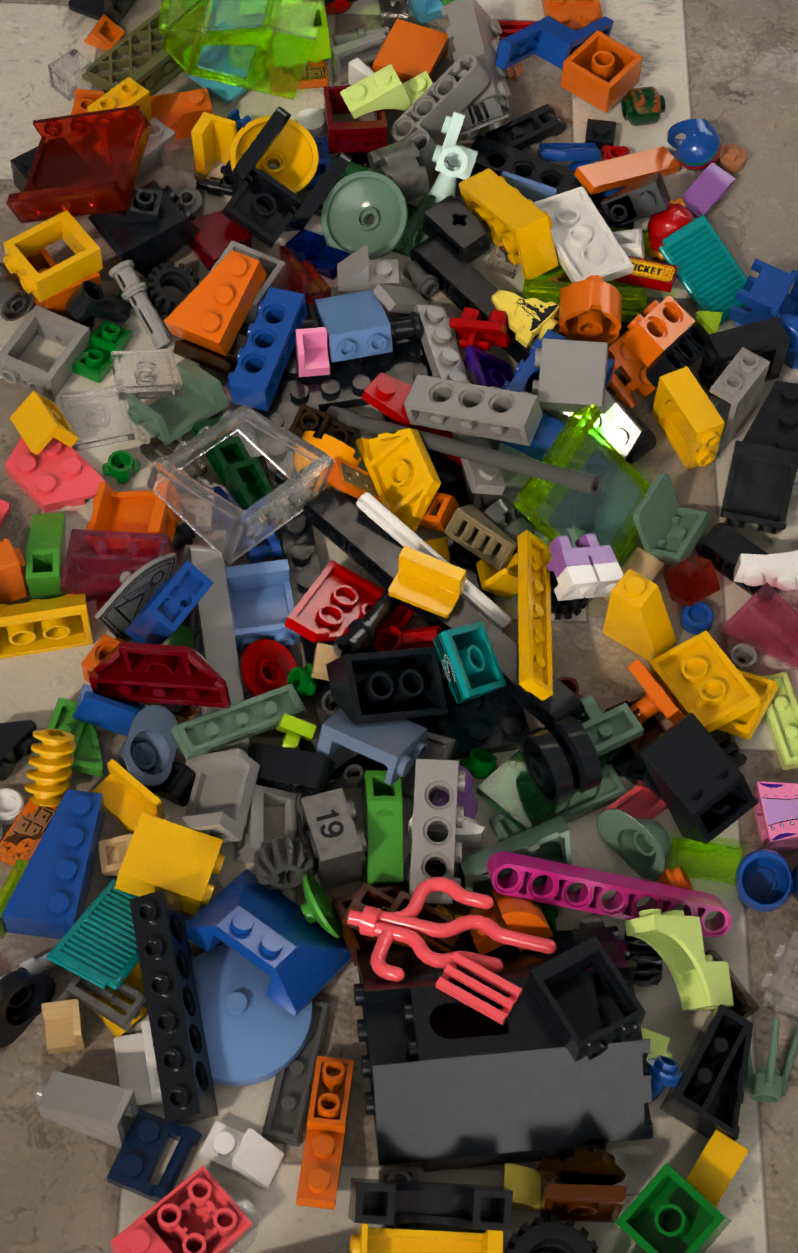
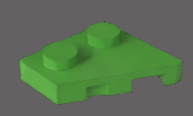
M58 698L47 729L63 730L76 736L74 741L77 746L76 750L72 753L74 755V763L70 766L72 771L103 777L104 767L96 726L73 718L77 701Z

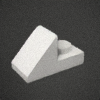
M216 1120L199 1152L200 1160L267 1190L284 1158L282 1151L255 1130L248 1128L246 1133H242Z

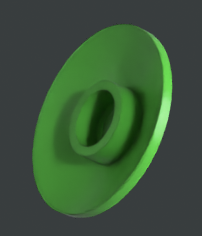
M309 872L303 874V891L306 902L300 905L306 920L309 924L317 921L325 931L337 939L342 937L331 903L324 890Z

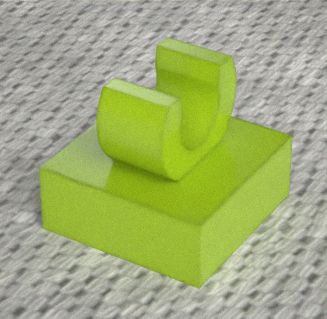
M284 713L276 727V730L285 733L280 747L296 749L300 740L308 743L313 738L317 726Z

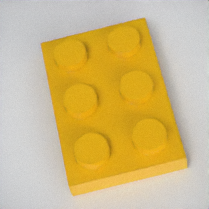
M706 630L648 661L650 670L685 715L692 712L709 733L761 705L760 696Z

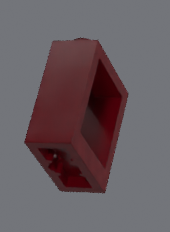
M352 85L323 87L324 116L329 154L339 153L340 150L344 153L371 152L387 146L385 109L373 111L375 121L334 123L333 114L350 113L340 92Z

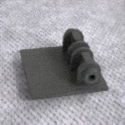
M494 96L484 101L489 118H487L482 103H478L484 119L482 121H479L473 105L470 108L476 123H473L468 108L460 112L465 114L459 133L462 141L478 136L480 134L479 129L488 125L490 131L507 123L506 118L511 116V112L504 114L503 109L508 107L504 96L499 98Z

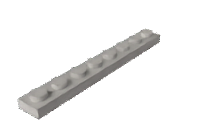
M416 304L413 312L417 313L419 319L421 342L432 375L447 380L470 382L444 307ZM452 432L455 440L493 449L488 438ZM460 458L472 493L502 495L506 484L500 468Z

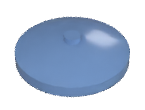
M226 944L214 947L209 953L204 951L192 959L213 1083L232 1087L254 1085L275 1077L279 1071L289 1067L291 1062L295 1061L308 1041L307 1038L313 1022L312 1001L294 1017L266 996L272 977Z

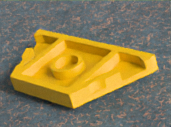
M407 428L398 430L394 434H378L376 438L357 439L355 441L382 505L415 533L441 485V481L418 430Z

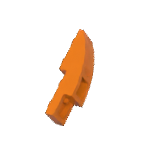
M317 1056L296 1205L335 1210L354 1060Z

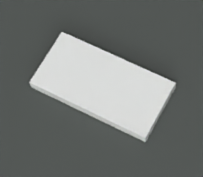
M583 186L534 202L535 206L541 211H546L552 220L551 234L557 260L572 283L586 280L591 275H599L604 278L605 282L633 273L634 265Z

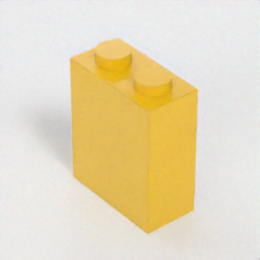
M141 812L120 867L114 889L138 897L164 890L180 896L183 912L195 916L199 911L200 905L209 904L215 885L209 884L212 873L216 875L220 873L225 858L224 854L219 853L223 840Z

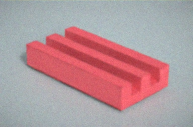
M457 952L453 954L449 965L447 964L435 987L501 1025L504 1024L522 993V988ZM458 967L459 969H461V970L467 972L468 974H470V975L476 977L477 979H479V980L485 982L486 984H488V985L494 987L495 989H497V990L503 992L504 994H506V995H508V996H510V997L508 998V997L502 995L501 993H499V992L493 990L492 988H490V987L484 985L483 983H481V982L475 980L474 978H472V977L466 975L465 973H463V972L457 970L456 968ZM450 978L503 1006L502 1011L449 982Z

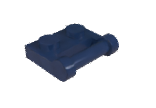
M139 1109L107 1176L108 1183L156 1203L173 1190L192 1147H197L202 1134L191 1127L166 1122L164 1118ZM170 1138L179 1141L159 1184H150L149 1182Z

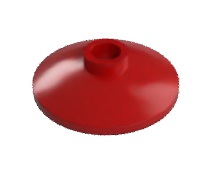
M260 639L251 643L244 650L240 661L243 682L254 697L287 685L290 671L292 668L298 667L290 651L279 642L270 639Z

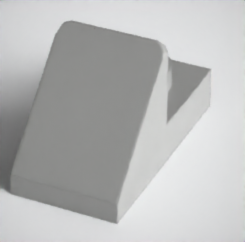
M368 245L361 247L337 264L338 291L373 290L378 283L399 286L398 259L369 260Z

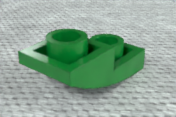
M105 320L89 336V346L73 362V372L100 383L120 358L132 337V331Z

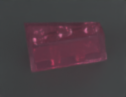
M72 529L59 589L63 595L85 593L86 602L110 597L122 585L119 578L123 572L128 571L133 574L150 561L170 553L177 555V552L168 534Z
M766 582L719 631L722 635L740 644H746L754 648L755 651L798 671V612Z

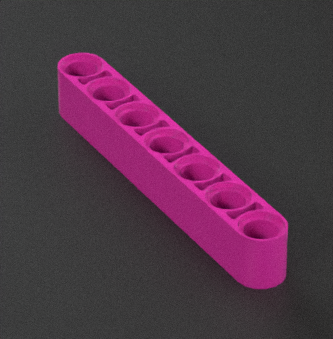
M507 851L493 854L487 862L486 870L492 885L498 893L625 920L639 918V911L661 909V913L671 911L675 905L684 904L681 909L684 910V916L700 917L703 936H722L731 926L732 919L730 913L721 900L713 894ZM502 869H513L512 874L508 877H497ZM541 875L548 876L543 884H532L536 877ZM573 883H582L581 888L577 891H567ZM616 890L613 897L602 899L606 891ZM650 897L647 904L636 906L641 898ZM718 911L714 918L705 920L708 913Z

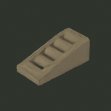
M472 504L457 508L444 531L456 543L499 571L505 568L518 545ZM476 528H477V529L479 530V532L477 533V535H476V537H475V536L473 535V533L475 532V530H476ZM487 536L491 537L489 542L485 546L483 543L486 540ZM500 543L502 546L496 555L493 551L497 544Z

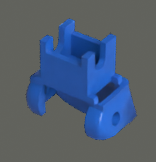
M755 258L751 270L758 272V277L755 278L749 275L744 286L745 290L739 288L735 297L736 300L746 304V306L742 309L733 305L728 319L741 325H746L777 316L790 338L784 363L791 369H798V271L792 270L790 274ZM794 280H795V283H794V285H793V288H792V290H791V293H788L789 290H790V288H791V286H792V284H793V282H794Z

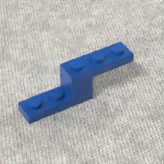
M547 16L503 38L497 47L498 56L495 65L505 70L536 54L558 68L563 69V61L597 30L609 37L614 21L604 16L574 31L552 17Z

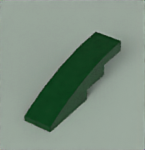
M223 416L193 425L192 432L209 463L231 496L254 523L284 513L257 457L250 458L239 436L233 437Z

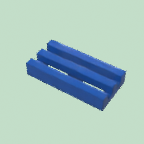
M595 142L538 144L539 157L547 161H599L600 150Z

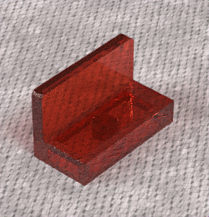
M286 245L279 247L280 260L286 262V284L292 292L305 294L306 305L315 303V299L331 297V288L309 260L298 262Z

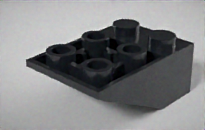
M689 712L639 751L684 838L708 844L757 804L743 774L692 712Z

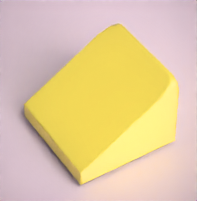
M513 1163L504 1164L502 1186L513 1191L512 1208L540 1210L541 1175L536 1171L537 1169Z

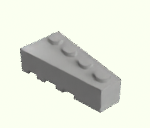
M455 0L441 8L442 16L450 22V27L446 28L448 39L453 41L454 47L457 50L452 53L454 63L463 55H475L489 75L488 85L466 108L472 114L470 106L473 105L479 121H482L484 119L478 103H482L487 118H489L484 101L494 96H498V98L504 96L508 107L504 108L503 111L510 110L508 97L511 96L505 78L508 72L507 69L503 70L495 65L498 56L497 47L500 43L499 35L502 33L498 21L495 18L491 19L476 0Z

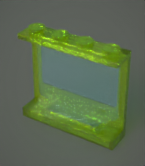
M591 404L573 412L540 462L601 476L602 487L600 492L594 496L571 490L563 485L530 477L512 504L550 542L558 536H568L572 547L576 548L575 542L580 536L595 533L600 546L610 545L618 563H620L624 555L629 553L635 545L634 540L638 535V531L633 522V512L636 506L643 500L650 485L595 429L593 425L602 412L594 404Z

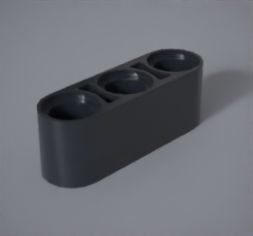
M697 326L690 327L646 369V377L649 382L657 388L660 376L686 366H691L703 354L708 335Z
M716 523L695 546L698 556L705 563L732 582L734 580V569L741 553L768 555L767 552L724 523ZM734 582L753 597L765 603L770 602L780 592V589L777 587L748 586L744 583Z
M250 743L247 751L248 756L260 765L256 784L307 796L326 792L336 765L332 759L318 753L259 743Z

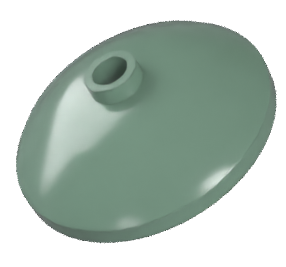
M373 171L355 172L338 181L326 196L321 213L322 230L327 242L338 254L345 258L365 245H368L369 260H377L384 257L399 244L408 224V206L402 190L390 178ZM370 216L375 217V221L372 225L367 224V220Z

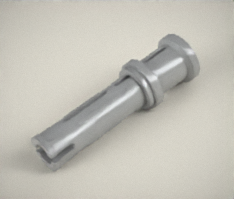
M130 259L125 260L114 266L108 274L111 278H115L121 288L123 300L130 302L156 350L162 351L171 346L175 341L147 295L146 283L140 281L133 268L135 266L134 262Z

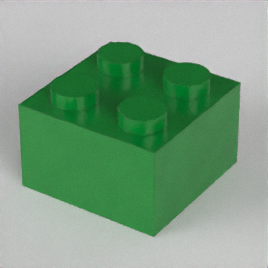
M666 1163L615 1223L647 1253H705L732 1220L680 1172Z

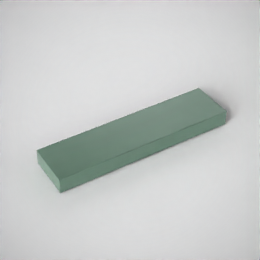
M291 683L232 704L230 708H221L174 725L171 732L186 760H190L274 729L284 713L301 719L307 714V710Z
M612 764L601 768L602 781L600 785L583 793L574 790L573 797L554 806L548 803L541 795L490 817L489 824L501 842L562 815L566 824L615 802L627 793L628 790Z

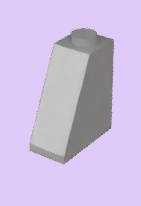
M53 1070L48 1081L43 1080L35 1097L41 1117L120 1149L138 1113L134 1091Z

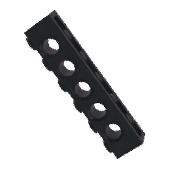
M161 890L129 899L166 1122L188 1124L219 1116L181 897Z

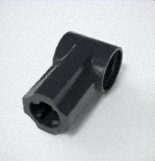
M90 280L83 281L66 303V309L69 314L81 322H87L91 317H96L117 323H125L130 317V309L132 307L130 302L123 300L122 296L104 292L98 284Z

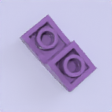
M712 162L681 198L686 204V208L692 212L694 218H698L703 214L706 217L716 202L719 203L736 178Z

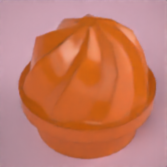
M681 866L674 869L670 867L665 869V872L658 878V883L694 890L689 877Z

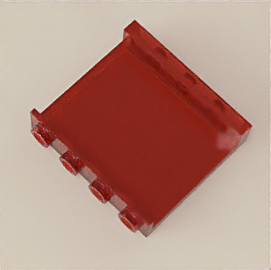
M139 105L33 120L32 124L41 136L24 191L9 194L6 202L20 223L48 220L65 210H68L73 217L128 209L152 128Z

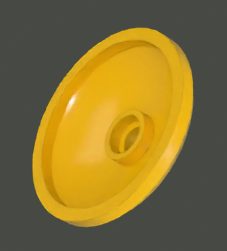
M271 116L254 119L238 131L230 148L232 171ZM289 119L256 165V168L263 170L292 192L298 194L312 182L317 172L319 156L316 142L306 128L298 122ZM276 164L278 168L273 170L269 168V165Z

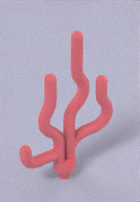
M432 877L419 883L413 891L409 904L403 910L387 912L381 908L367 905L363 912L351 909L347 920L348 924L359 926L361 935L378 937L371 954V967L379 977L394 982L402 981L405 973L402 968L385 962L392 941L409 945L424 964L434 968L445 969L447 964L449 965L453 954L457 952L493 973L501 972L503 969L502 961L495 957L467 951H455L444 954L436 953L428 947L425 940L419 934L434 938H448L473 929L480 930L494 941L505 945L545 954H552L557 949L555 941L504 929L492 919L482 915L470 914L447 923H436L418 919L417 916L423 909L426 898L430 893L436 891L444 892L456 902L485 910L492 908L494 901L491 896L468 891L457 882L445 877Z

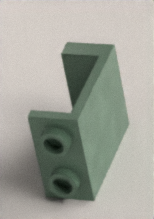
M187 358L176 364L183 384L151 405L147 406L131 393L125 396L129 406L127 414L130 420L136 426L141 425L145 428L152 438L157 437L167 445L192 430L195 423L205 421L228 407L221 382Z

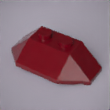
M120 642L89 674L93 693L112 700L230 708L231 705L226 681L199 651L189 646Z

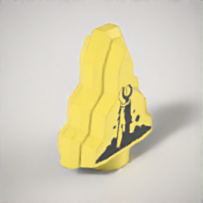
M498 290L492 295L491 301L497 311L506 313L508 327L516 333L515 339L524 347L531 349L534 341L537 338L542 339L548 329L559 333L558 304L552 301L545 303L536 298L524 299L516 293Z

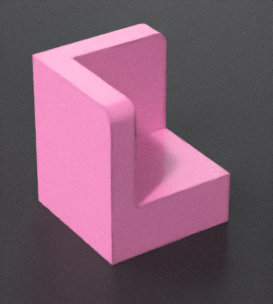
M327 328L295 329L299 377L330 375Z

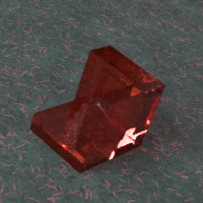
M695 554L663 571L671 600L685 606H691L721 589L712 560Z

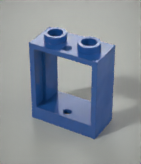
M187 560L161 585L124 632L136 643L160 645L175 632L214 582Z

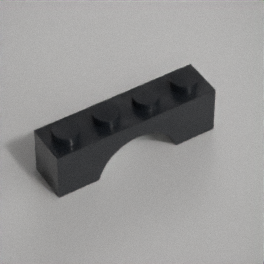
M351 1178L348 1218L354 1223L396 1225L402 1223H425L458 1226L476 1230L511 1231L513 1191L504 1186Z

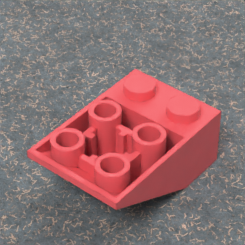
M201 1166L110 1241L112 1253H227L253 1226V1223L206 1168Z

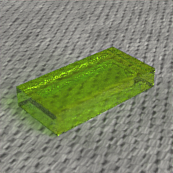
M672 837V849L669 855L668 868L674 869L681 866L690 878L736 884V870L742 859V847L715 843L705 844L694 840Z

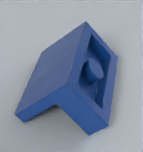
M83 684L79 692L73 718L128 736L136 714L144 707H147V705L133 701L112 700L93 693L90 685Z

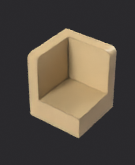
M79 999L42 1003L41 1009L45 1021L48 1054L85 1050L83 1014Z

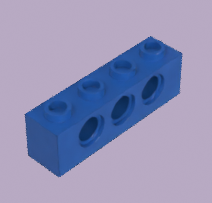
M269 287L265 298L260 299L257 308V318L248 327L247 342L238 351L235 371H231L227 378L226 386L227 390H230L233 404L269 411L296 344L295 329H302L303 322L308 314L305 294Z

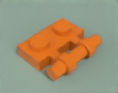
M627 330L608 346V356L615 361L612 379L608 385L614 392L613 396L631 410L638 404L631 395L633 391L642 399L655 390L656 387L646 377L645 371L648 367L622 341L630 332V330ZM617 368L626 378L627 383L623 384L615 374Z

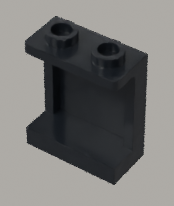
M736 440L720 517L726 518L725 524L744 528L746 522L758 524L757 531L777 534L778 528L785 530L788 507L798 466V452Z

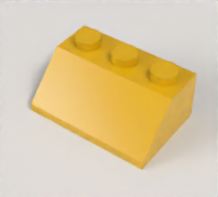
M85 593L77 595L65 594L58 598L45 600L32 599L26 603L14 605L0 604V659L93 644Z

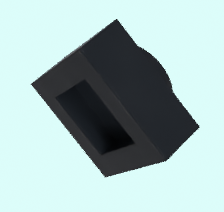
M588 119L585 142H595L599 150L605 145L614 146L616 122Z

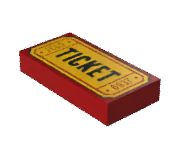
M628 256L634 265L633 273L613 280L671 293L678 266Z

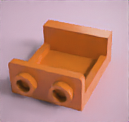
M397 19L372 64V70L375 73L391 64L402 84L424 71H427L431 78L440 59L446 58L449 53L447 33Z
M172 477L160 478L157 490L114 492L107 482H100L98 492L93 499L92 516L86 526L87 537L99 553L171 550L184 496Z

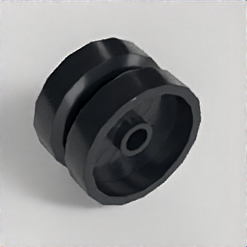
M570 715L564 716L550 723L548 730L539 727L521 736L522 756L528 773L541 796L554 806L570 799L574 795V790L583 793L601 784L602 770L596 749L584 727L575 717Z

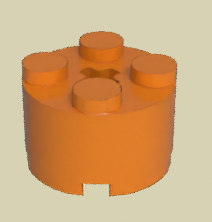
M591 275L586 280L572 283L560 290V335L570 340L607 342L608 345L617 340L622 326V296L616 287L605 282L604 278L599 275Z

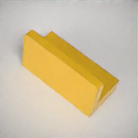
M207 112L202 113L191 131L197 174L207 177L216 161L227 164L228 160H230L231 144L237 134L235 121Z
M35 390L10 416V420L28 448L36 455L53 438L70 448L79 439L56 403Z
M404 546L399 554V571L388 588V595L447 619L452 614L465 590L466 570Z
M111 759L107 763L110 774L92 791L93 793L103 795L106 812L130 833H134L141 812L165 819L162 801L114 759Z

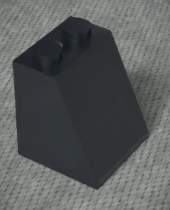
M155 180L141 188L163 191L158 219L135 223L106 222L96 220V212L88 217L116 254L123 261L132 260L135 264L133 268L146 279H148L149 273H151L155 266L158 268L159 264L167 263L200 231L193 222L196 216L185 204L180 207L177 203L180 197L169 185L163 188Z

